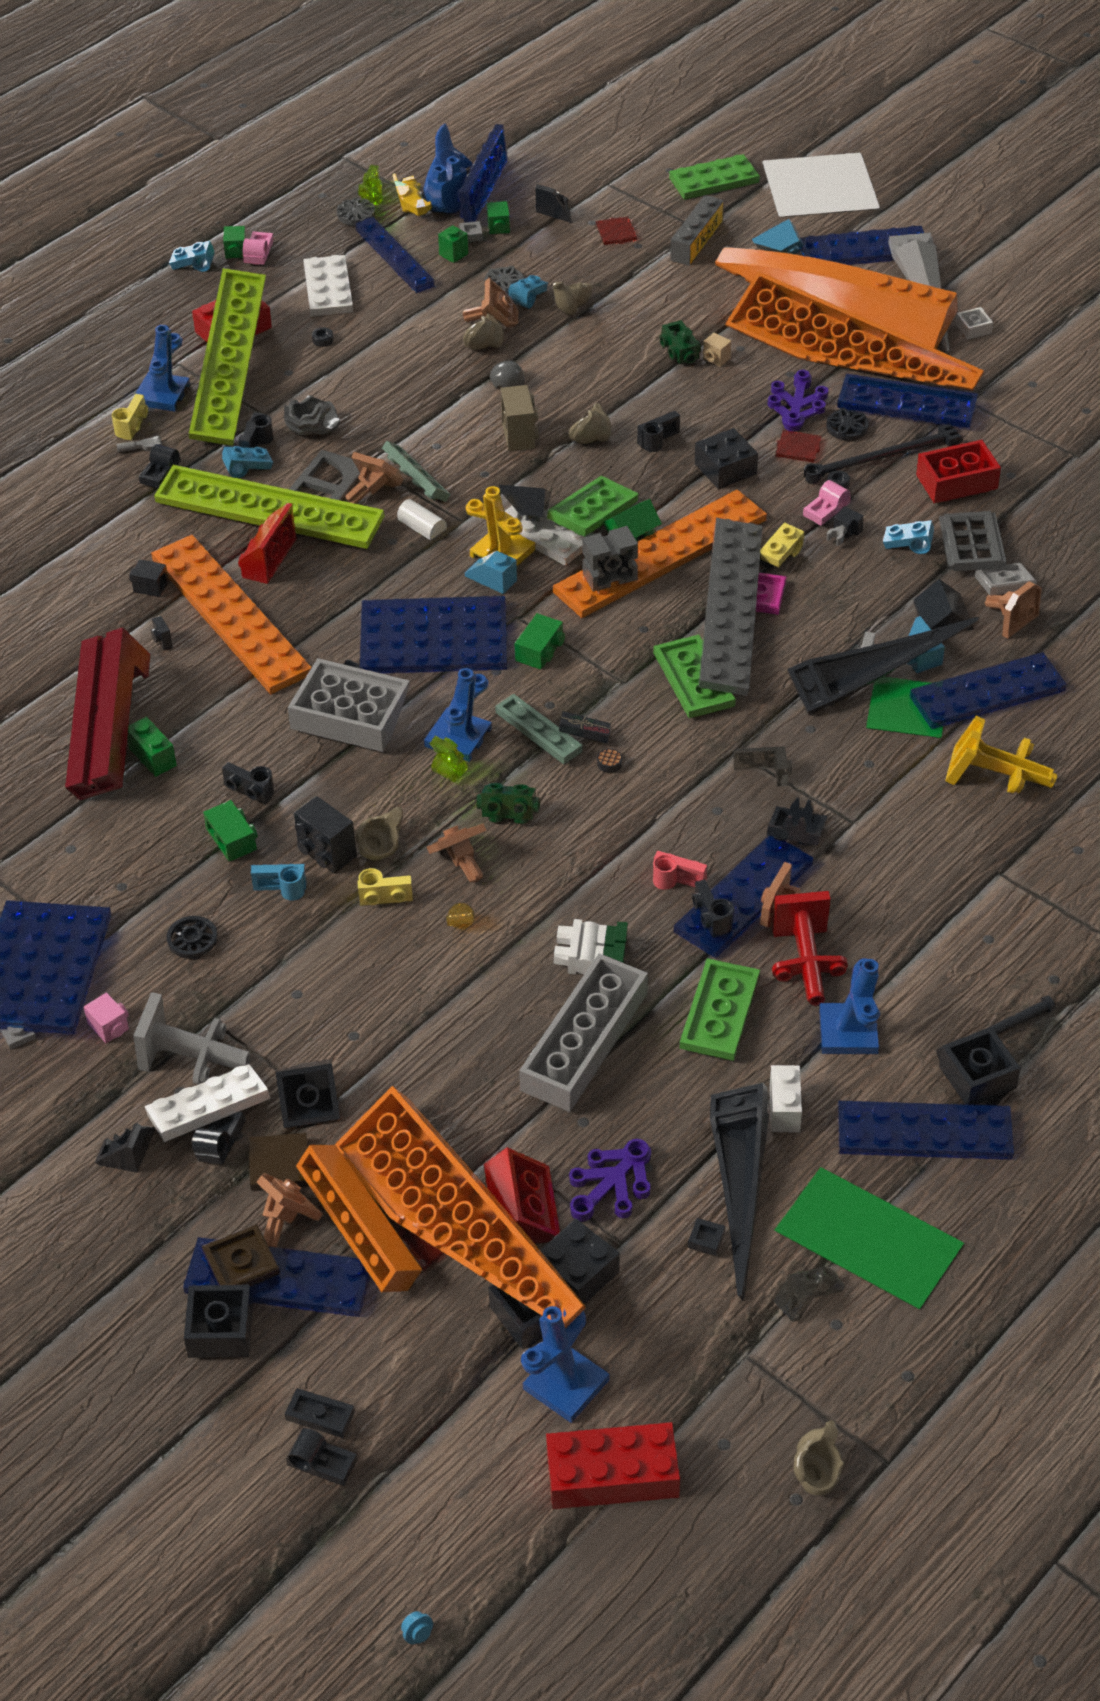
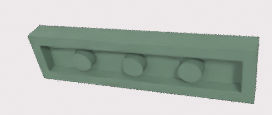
M389 441L385 442L382 449L388 454L387 458L393 463L399 464L401 466L399 470L405 475L412 477V482L416 486L426 490L424 494L434 501L436 499L444 502L448 500L451 494L401 446Z
M512 694L495 706L496 714L561 763L566 764L582 753V744L567 733L560 732L558 726L515 694Z

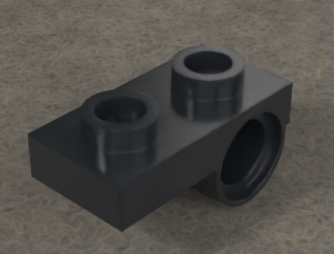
M672 411L638 425L637 444L648 452L660 451L663 447V439L680 433V414Z
M254 412L251 420H248L246 423L244 434L239 437L238 446L242 448H255L258 444L265 445L271 443L274 439L271 417L263 413Z
M155 444L150 451L149 464L138 476L140 484L159 489L173 465L178 466L181 462L179 451Z
M227 762L222 767L224 784L230 790L240 792L251 800H257L265 805L272 799L274 784L272 771L268 767L258 766L250 772L230 762Z
M706 879L696 881L692 902L694 908L699 909L701 912V922L704 929L708 928L712 938L729 933L733 928V904L726 899L715 900Z
M236 1112L214 1121L208 1129L199 1128L196 1130L192 1139V1148L199 1162L223 1165L246 1121L242 1112Z
M303 1428L294 1442L286 1462L290 1467L345 1486L357 1462V1454L327 1443L325 1437L313 1429Z

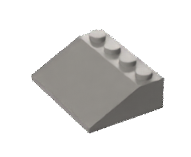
M317 658L288 706L290 729L383 752L393 735L410 681Z

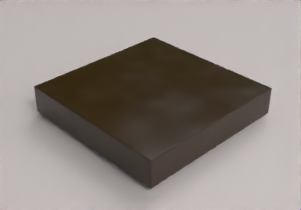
M307 1133L249 1137L251 1191L264 1190L257 1183L263 1173L282 1181L289 1179L300 1187L309 1186L296 1167L308 1148Z
M257 1223L202 1245L203 1254L218 1285H250L251 1287L280 1274V1269Z

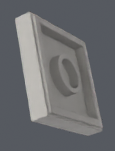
M1021 563L1006 564V566L996 569L975 570V578L990 596L1004 594L1008 591L1015 592L1029 581L1037 585V581Z

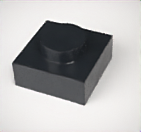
M161 615L152 618L154 629H151V635L154 642H159L164 651L173 648L170 629Z
M697 1218L688 1240V1248L716 1256L725 1233V1226Z

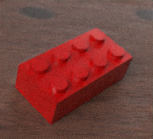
M672 1422L546 1434L552 1509L679 1498L680 1477Z

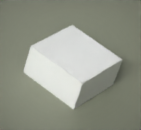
M981 307L956 314L955 324L967 339L992 333L993 322Z

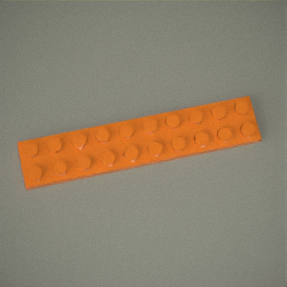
M735 490L656 531L654 534L637 541L638 558L634 560L638 565V580L619 584L618 581L611 582V587L593 592L582 570L553 585V593L577 615L584 618L712 550L716 518L759 525L766 521L767 513L739 490Z
M193 535L151 552L152 560L156 563L166 564L168 578L270 695L306 678L312 667Z

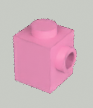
M108 993L103 994L84 1006L88 1025L105 1043L120 1037L125 1031L129 1030L127 1022L128 1011L122 1003L117 1004Z

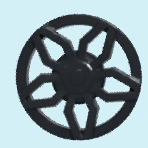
M839 408L838 411L830 414L826 421L828 433L841 440H856L863 437L867 433L869 425L868 419L863 412L860 413L845 408Z
M187 916L177 920L170 926L166 938L172 953L179 957L196 960L214 948L217 944L218 936L215 925L209 919L201 916ZM195 923L192 926H184L185 924ZM206 926L211 929L213 935L205 932ZM175 932L178 938L172 942V936ZM192 947H196L197 950L192 951Z

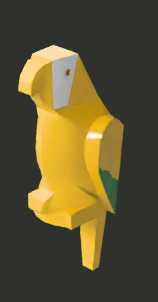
M393 174L403 212H412L418 216L427 213L432 208L431 201L427 202L423 199L422 193L419 190L421 184L417 182L414 176L404 178L400 182L397 180L396 174Z

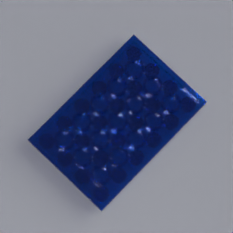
M505 596L362 600L360 668L376 673L460 671L463 668H469L472 671L507 670Z
M6 900L0 917V1029L12 1027L23 1028L24 1031L75 1034L112 915L110 907Z

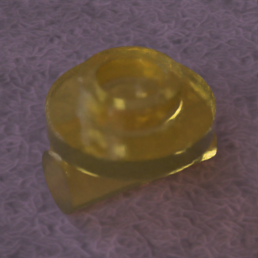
M465 903L454 904L446 916L447 926H453L457 929L470 927L475 922L474 910Z

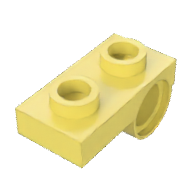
M135 394L128 408H118L112 412L113 426L117 437L132 440L135 433L139 431L142 420L148 414V406L145 405L144 395Z
M783 523L760 550V559L779 568L789 555L795 557L799 554L804 542V531Z
M373 868L365 869L359 874L358 892L360 906L413 901L411 876L383 878L382 873Z

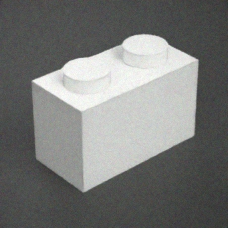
M771 1065V1132H800L802 1115L800 1066Z

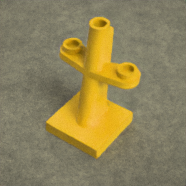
M495 486L488 487L483 495L484 503L478 499H472L466 505L467 514L486 519L488 534L470 549V557L475 558L478 555L483 558L495 551H499L516 559V566H518L536 550L535 542L519 535L523 531L522 523L504 511L500 489Z
M975 716L954 746L945 779L946 782L955 785L969 764L1009 775L1007 792L1019 794L1024 787L1025 780L1052 788L1056 782L1057 774L1053 773L1054 769L1025 759V757H1029L1034 747L1031 739L1024 738L1021 741L1016 755L985 744L981 739L985 719Z

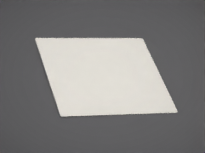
M861 153L762 161L779 217L880 208Z

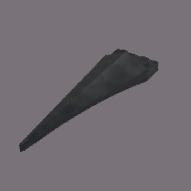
M974 617L926 632L863 648L812 658L788 668L787 672L809 715L829 705L833 706L976 624L979 618Z
M764 1083L712 1094L710 1104V1121L725 1196L737 1295L742 1301L745 1297L769 1114L767 1113L768 1088Z

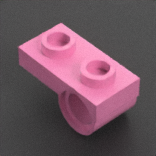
M252 232L250 239L244 240V263L254 265L265 264L274 241L273 233Z
M831 480L826 481L820 489L819 497L803 509V516L822 526L850 503V491Z

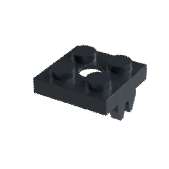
M796 797L790 808L776 806L768 824L766 836H771L778 841L792 840L804 846H818L826 826L827 816L813 813L814 807L809 799L805 807L802 808L800 806V798Z

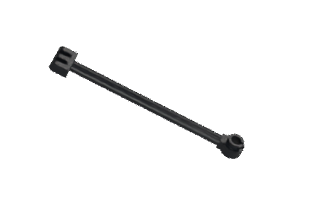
M951 424L939 426L938 433L825 465L807 464L804 467L803 477H805L807 483L816 484L821 477L833 471L943 441L950 447L960 444L963 438Z

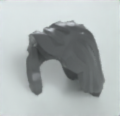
M311 395L301 402L291 400L289 405L284 407L285 424L292 432L298 435L327 434L336 429L340 424V419L333 403L322 401Z

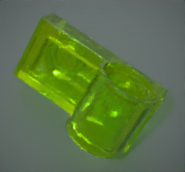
M370 165L368 171L364 173L363 183L359 184L358 196H361V200L367 199L374 206L383 202L382 181L379 179L378 165Z
M435 735L429 743L437 754L433 759L431 769L444 778L456 782L468 769V765L463 759L465 756L458 751V745L447 737L443 740Z

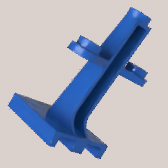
M158 325L155 328L154 354L149 371L135 394L144 395L145 405L148 408L175 412L177 410V401H182L184 397L185 387H190V378L172 375V354L182 346L183 339L179 334L171 333V329L167 325Z
M463 668L458 672V680L449 708L445 709L424 739L425 747L468 762L471 761L473 750L475 748L479 749L483 743V736L486 731L490 732L492 730V722L473 716L474 699L488 688L489 681L484 675L473 674V671L469 668Z
M864 958L855 964L852 971L850 992L845 1003H820L819 1016L822 1054H878L877 1021L880 1017V1011L873 999V993L879 977L877 961Z
M550 1306L544 1310L543 1316L539 1319L543 1342L526 1350L521 1356L523 1369L531 1374L523 1382V1390L572 1423L608 1383L610 1374L571 1348L586 1324L584 1311L565 1328L561 1310L558 1307ZM564 1309L563 1316L565 1317L567 1314Z

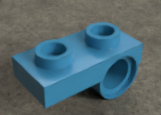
M210 241L197 242L185 248L179 247L173 251L169 264L173 270L192 265L196 270L205 272L209 270L214 258V247Z
M530 275L523 280H518V282L511 284L508 293L514 304L531 308L535 302L536 295L547 291L548 282L542 281L538 276Z
M224 447L222 452V460L230 476L233 478L245 476L249 469H271L273 464L267 449L261 447Z
M932 520L887 526L883 539L885 549L909 546L917 554L929 552L934 535Z
M304 864L251 865L254 891L281 890L283 898L290 901L298 900L304 895L307 884Z

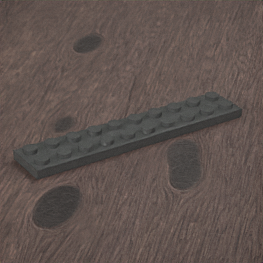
M716 518L698 683L700 688L744 696L748 694L762 526Z

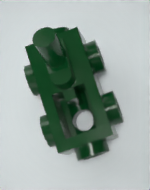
M682 320L662 325L661 335L659 336L660 344L663 348H668L671 360L676 359L679 364H692L696 359H699L701 344L699 340L694 338L692 330L686 327Z
M491 783L485 785L481 794L477 795L476 806L477 809L482 810V817H488V820L491 822H501L504 818H513L515 823L524 824L529 822V819L533 820L535 813H539L540 797H536V788H531L524 784L512 787L503 786L500 783Z

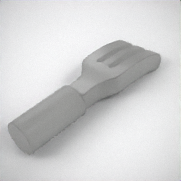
M160 436L141 441L117 443L118 453L136 449L151 451L155 444L162 445Z

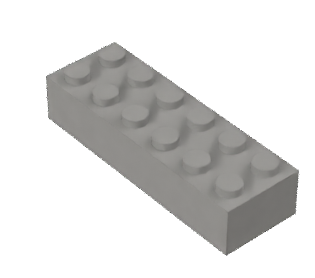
M598 953L519 1070L520 1091L571 1112L646 997L648 973Z

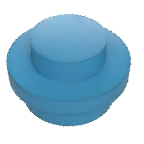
M419 1611L409 1614L401 1625L405 1641L409 1644L424 1642L431 1634L433 1620L429 1615L422 1614Z

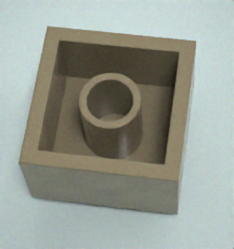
M527 385L501 388L502 426L508 452L535 449V439H539L538 427L535 425V422L538 421L537 408H533L535 407L533 393L529 394Z

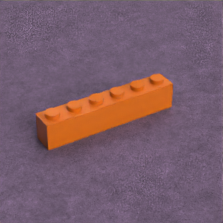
M309 1145L296 1167L380 1291H408L422 1271L417 1261L337 1146Z

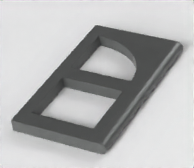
M321 450L289 490L299 492L305 486L332 495L331 499L343 501L346 498L345 496L358 483L360 472L351 458ZM325 462L338 469L343 476V480L339 486L312 476L322 463Z

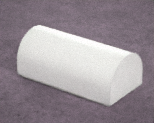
M411 499L405 500L398 509V520L429 540H432L447 529L445 520Z

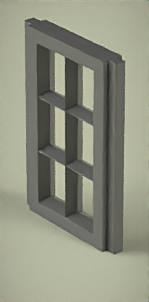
M981 511L951 513L939 516L949 570L996 569L1006 566L996 513ZM984 522L985 529L972 530L971 523ZM953 524H966L968 530L955 531ZM987 536L988 543L975 544L974 537ZM956 538H969L970 544L957 545ZM990 551L992 558H978L977 552ZM972 552L974 559L961 560L959 553Z

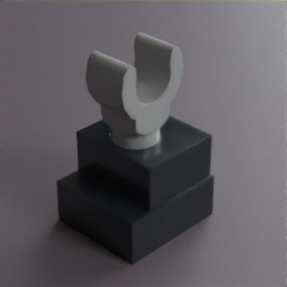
M844 506L834 517V528L828 530L827 541L836 537L837 546L843 543L844 537L848 539L852 534L858 536L863 531L864 515Z

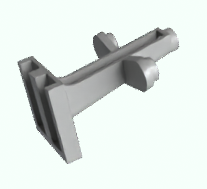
M152 992L134 1033L138 1070L149 1072L158 1051L166 1050L198 1059L193 1073V1083L197 1085L206 1082L209 1078L210 1068L207 1067L208 1062L231 1068L246 1066L249 1064L250 1051L217 1042L218 1039L223 1040L226 1032V1023H222L217 1018L213 1019L206 1037L166 1025L162 994Z

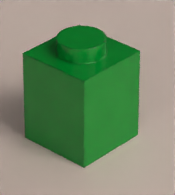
M507 201L487 203L489 235L510 233Z
M452 225L438 234L440 256L455 263L469 254L468 233Z
M224 226L223 245L225 259L243 258V243L246 239L245 226Z

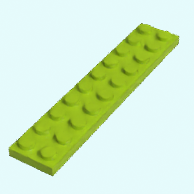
M224 268L222 270L189 430V439L234 445L266 275Z
M177 465L171 467L154 495L156 503L256 525L264 524L269 515L287 503H291L293 505L295 531L297 534L368 549L385 517L384 510Z

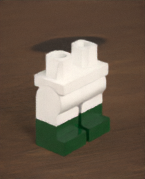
M574 919L573 927L558 926L557 944H567L570 947L555 946L554 964L568 966V974H576V972L585 974L598 953L624 963L628 922L617 921V926H608L590 921L582 923V920Z

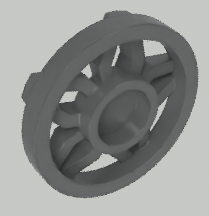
M514 266L491 268L485 275L484 282L491 278L509 295V286L518 282V280H523L524 276Z

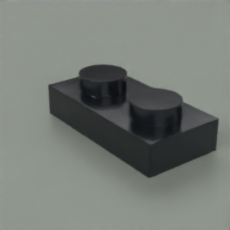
M296 1388L285 1412V1420L343 1438L355 1413L354 1405Z

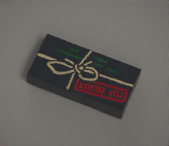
M562 711L559 731L608 743L611 723Z

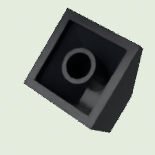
M499 485L501 493L521 516L526 517L525 521L539 522L540 518H546L551 492L546 488Z
M331 1059L302 1063L275 1071L284 1128L340 1119Z

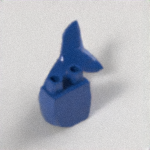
M445 123L436 133L435 158L426 176L423 190L426 201H431L432 208L430 210L435 213L438 211L450 214L456 213L467 206L469 183L466 168L472 166L473 163L453 146L449 129Z

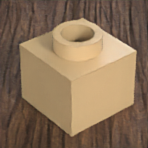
M716 333L710 335L703 341V359L721 367L731 359V340Z

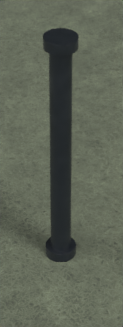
M1047 995L1041 998V1002L990 1027L999 1035L1039 1014L1054 1011L1056 1008L1055 1003ZM942 1047L936 1050L939 1060L941 1056Z

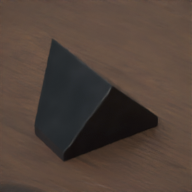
M536 184V213L572 223L568 207L569 199L559 194L560 192L553 188Z
M136 1123L132 1130L126 1128L121 1136L114 1134L113 1141L109 1138L104 1139L95 1163L99 1166L138 1173L156 1128L141 1126Z

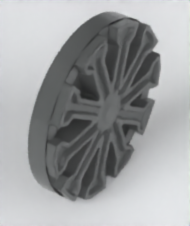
M347 199L338 205L337 217L342 223L348 225L366 224L375 217V207L367 199Z

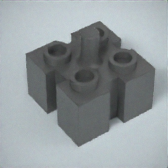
M628 526L610 530L608 536L602 537L601 533L582 538V552L586 558L583 559V575L593 592L611 587V582L618 581L619 584L638 580V565L634 560L638 558V543Z

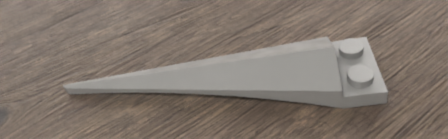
M931 233L889 236L888 243L892 257L906 279L941 289L936 245L933 243ZM947 331L940 342L945 354L949 353Z

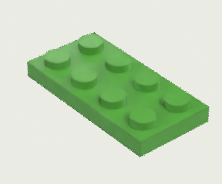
M744 154L669 171V179L684 200L759 183L760 177Z
M600 476L550 508L547 512V518L585 537L602 526L604 521L618 515L638 502L639 493Z
M700 635L656 645L653 648V653L688 718L734 707L736 700L732 693L698 687L703 644Z
M707 958L680 1039L679 1049L734 1061L758 984L760 970Z

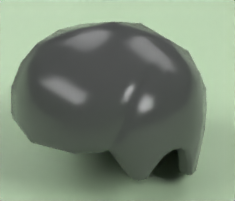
M505 360L499 362L492 368L489 375L496 389L498 386L504 388L521 386L525 383L523 370L514 361Z

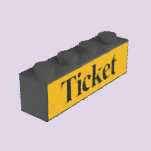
M704 195L672 237L670 261L690 266L722 223L724 200Z

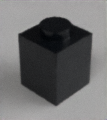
M139 559L135 568H132L129 574L133 592L160 597L169 583L166 564Z

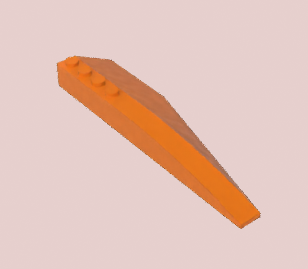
M726 247L723 248L715 261L716 266L736 276L741 275L745 277V281L749 283L752 282L757 272L760 271L934 349H937L958 311L957 293L837 262L781 252Z
M760 271L757 272L725 323L729 328L801 360L971 391L974 390L984 374L982 369Z
M392 1086L335 1144L364 1187L386 1214L398 1224L543 1316V1312L547 1307H558L562 1312L565 1328L586 1308L493 1194L412 1101ZM564 1309L567 1314L565 1317L563 1316Z

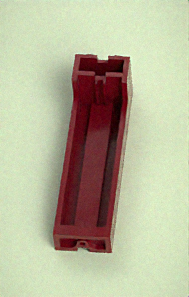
M123 627L107 632L106 637L94 636L81 641L65 788L78 800H84L123 787L133 678L140 675L144 679L149 677L151 656Z

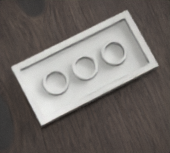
M345 255L303 259L311 316L353 312Z
M513 506L505 511L522 523L523 531L519 535L535 542L536 550L566 566L582 553V538L584 536L556 524V522L548 519L547 515L546 518H540L539 522L525 521L526 517L521 516ZM591 532L590 534H588V535L585 536V537H588V536H591V535H595V534Z
M250 1064L236 1067L231 1072L219 1077H211L206 1082L194 1087L184 1088L179 1093L167 1098L157 1099L152 1104L145 1106V1109L152 1124L163 1141L166 1142L270 1099L267 1087Z

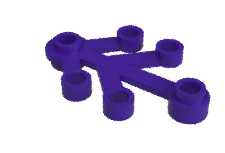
M799 370L794 375V387L796 388L794 397L784 390L785 384L782 381H774L771 384V393L773 395L768 397V407L774 409L782 416V423L788 431L800 430L805 419L825 412L826 403L823 400L828 398L829 389L827 387L818 386L814 394L803 398L805 389L811 387L812 376L807 370ZM781 399L791 407V411L781 404ZM812 404V408L800 412V409Z
M633 1139L623 1149L591 1150L588 1153V1165L593 1169L573 1168L569 1173V1182L573 1187L580 1188L587 1181H602L588 1196L578 1195L571 1200V1216L574 1219L577 1218L580 1222L589 1220L594 1214V1206L615 1186L617 1200L615 1202V1214L619 1218H628L632 1214V1203L628 1199L625 1174L632 1167L635 1176L633 1195L637 1199H646L650 1195V1183L646 1180L644 1166L651 1159V1149L647 1143L641 1139ZM599 1157L600 1160L594 1161L592 1158ZM621 1161L616 1167L602 1168L605 1162ZM575 1176H581V1177H583V1178H581V1179H575V1178H573V1177H575ZM640 1187H643V1188H645L646 1190H645V1191H639V1190H637V1189L640 1188ZM625 1206V1207H627L628 1209H626V1210H621V1209H619V1207Z

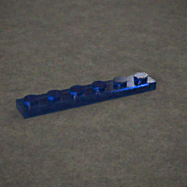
M374 217L355 224L356 231L416 293L435 287L434 279Z

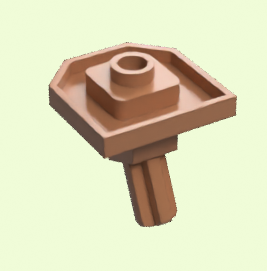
M488 278L485 281V299L482 301V306L464 310V320L466 322L479 320L481 316L486 317L488 313L493 315L504 326L514 327L518 324V309L503 289L491 278Z
M353 452L351 458L360 472L358 477L360 483L345 497L349 503L357 504L369 492L373 495L383 485L390 487L400 486L403 478L398 469L388 462Z
M1029 581L1015 592L1008 591L1003 596H986L985 606L991 609H1000L1004 615L1002 636L1007 639L1039 616L1042 591L1040 586Z
M484 823L469 829L463 828L459 830L458 826H454L443 831L444 837L439 838L438 842L427 846L429 854L445 848L455 866L462 868L469 882H478L483 878V873L473 858L474 850L469 838L487 831Z
M784 862L770 888L766 887L763 892L760 925L772 927L775 896L800 893V888L789 885L792 865Z
M263 1173L258 1179L257 1183L269 1194L262 1216L269 1218L263 1237L270 1249L277 1248L284 1223L291 1224L297 1213L317 1221L322 1217L323 1213L299 1192L301 1187L289 1179L282 1181L266 1173Z

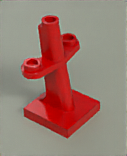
M829 891L775 896L773 936L795 935L799 958L775 963L772 966V974L778 981L785 982L790 980L792 976L802 973L807 1002L813 1006L820 1005V1003L825 1002L820 972L830 973L832 976H841L846 973L848 968L847 958L844 956L817 955L814 933L827 932L831 901Z

